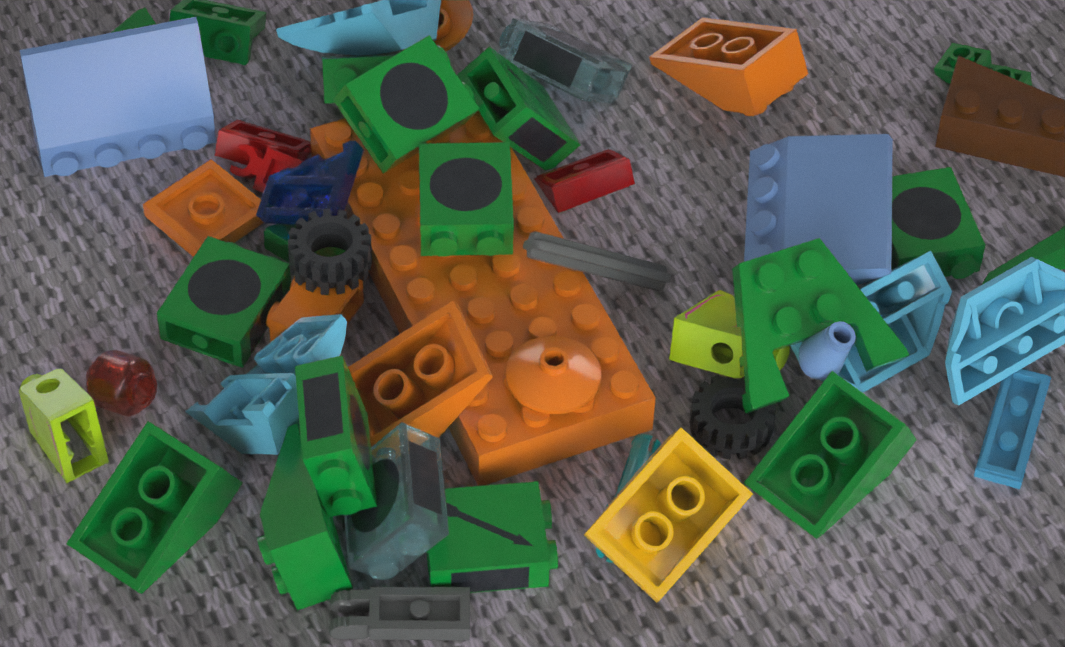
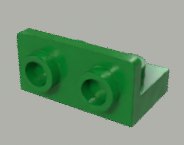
M182 0L170 10L169 22L196 17L204 57L247 65L250 61L252 40L265 29L267 12L209 0Z

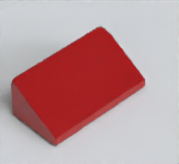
M237 119L219 129L214 156L248 165L250 161L249 155L238 149L239 144L244 143L259 148L264 156L267 148L270 147L305 161L311 152V141Z
M610 149L537 175L534 178L557 213L635 184L630 159Z

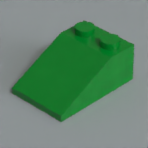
M832 371L744 481V484L814 538L818 539L891 474L917 439L905 423Z
M147 421L66 544L138 593L143 594L218 522L243 482Z
M298 424L288 426L260 511L264 535L258 536L257 542L265 564L275 563V566L271 567L279 593L281 595L289 593L298 611L331 599V595L334 592H339V590L350 591L354 589L334 518L328 516L302 460Z

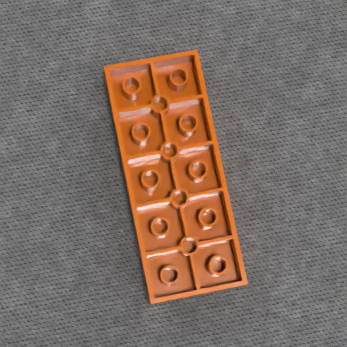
M477 111L466 124L435 143H494L503 141L492 134L480 112ZM345 118L310 128L312 162L337 211H347L348 220L353 215H356L360 218V225L365 223L369 228V234H371L372 267L371 271L368 270L399 333L401 334L454 300L458 304L493 378L448 427L478 486L487 485L653 430L656 397L584 272L527 257V250L523 249V243L528 240L530 233L536 231L563 238L511 147L514 218L513 255L421 256L419 152L383 174ZM544 336H561L580 342L593 352L600 364L601 383L598 392L585 406L564 414H545L525 407L513 397L506 383L507 362L519 346L527 341Z

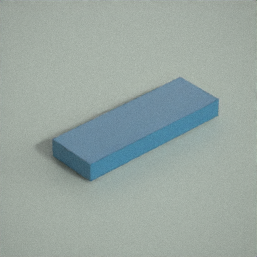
M1020 369L1001 380L974 477L1017 489L1021 488L1051 376Z

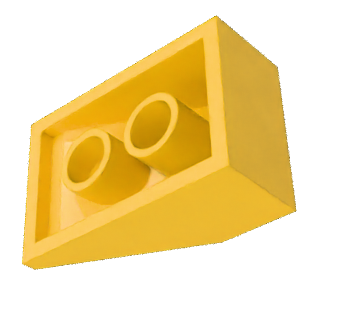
M680 427L641 466L584 533V536L657 603L753 493Z

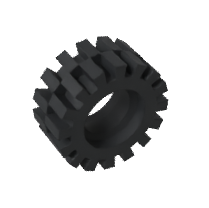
M323 209L322 217H318L314 211L308 213V222L300 218L296 221V228L292 227L289 232L291 275H295V281L299 285L306 282V290L314 292L318 286L321 288V295H329V288H336L338 295L345 293V285L348 284L354 290L359 287V279L362 281L367 279L368 270L371 271L372 267L371 234H369V228L365 223L360 225V218L356 215H353L348 220L347 211L339 210L337 216H331V209ZM327 247H336L346 251L332 257L314 253Z

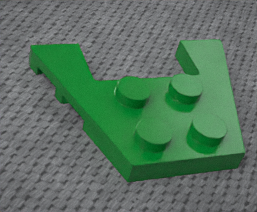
M820 238L739 263L732 268L737 327H741L743 356L739 358L740 367L744 366L746 393L742 395L745 413L783 401L789 397L773 351L803 342L835 322H845L853 328L856 335L854 343L866 372L900 361L909 356L907 348Z

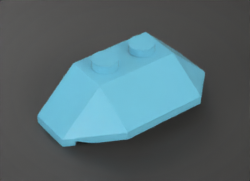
M931 251L892 269L891 274L869 281L859 287L909 353V356L900 361L866 372L854 343L838 375L862 393L924 359L931 353L942 321L944 307L948 304L952 293ZM803 342L791 345L798 362L799 348Z
M1030 257L961 296L950 327L945 359L952 403L959 406L1065 344V272Z

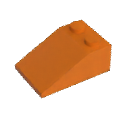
M702 17L649 56L653 66L724 111L743 113L745 116H756L767 110L768 105L781 95L790 92L796 83L808 75L797 29Z
M454 300L348 366L368 414L371 452L380 460H392L396 466L410 459L408 441L425 448L432 446L493 378L458 304Z

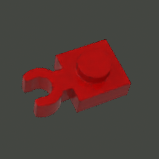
M244 143L239 144L238 149L249 155V164L245 168L231 165L229 170L239 177L247 179L256 177L253 189L288 204L295 205L299 200L312 164L270 147L267 148L264 156L262 151L255 146Z

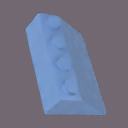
M196 17L19 50L33 133L44 177L51 175L69 176L81 169L96 166L109 168L116 166L121 161L141 157L154 159L166 152L181 149L199 150L206 144L216 143L214 114Z
M890 135L788 136L751 150L744 262L820 238L857 286L891 274L893 139Z

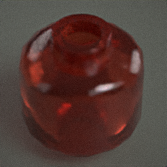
M109 350L102 353L91 364L86 374L87 393L93 399L95 406L129 417L141 412L152 403L157 393V379L149 361L119 350Z

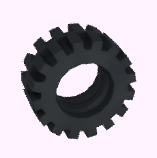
M719 375L711 377L710 384L704 381L699 385V391H695L693 395L689 420L690 432L692 436H696V441L702 447L708 446L707 452L713 456L717 452H722V459L730 460L731 454H737L738 459L747 458L748 451L756 455L761 452L762 445L766 447L770 442L775 423V403L748 412L747 414L751 417V420L744 424H726L718 420L714 415L716 411L724 408H736L745 412L742 395L746 393L745 377L735 379L726 376V379H721Z

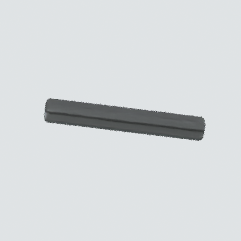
M532 232L528 240L523 243V249L527 250V257L530 259L623 283L662 291L666 283H669L671 280V275L667 273V267L664 265L548 234Z

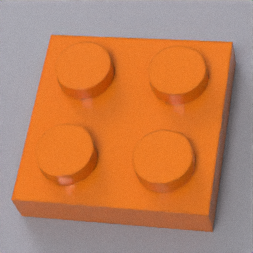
M212 159L143 204L144 216L192 257L195 256L207 236L224 242L235 243L270 219V207Z

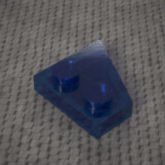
M348 141L343 143L344 151L324 160L318 154L304 160L295 168H286L270 175L256 215L265 224H296V221L300 218L308 222V213L315 211L318 217H322L323 209H331V216H337L339 210L345 211L364 149L356 141Z

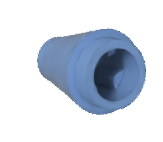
M838 321L804 340L799 348V365L802 371L810 378L816 380L826 379L832 371L838 375L856 339L853 328L845 322Z

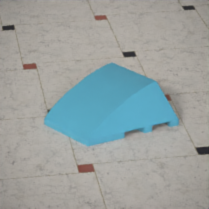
M382 0L277 28L276 31L279 38L292 45L322 53L357 56L389 53L406 49L429 35L433 40H436L441 0Z
M342 314L301 317L255 355L254 360L257 365L245 375H229L220 383L224 389L208 405H199L196 402L186 410V413L241 454L278 455L288 426L298 424L300 429L295 366L340 356L345 341L347 320Z

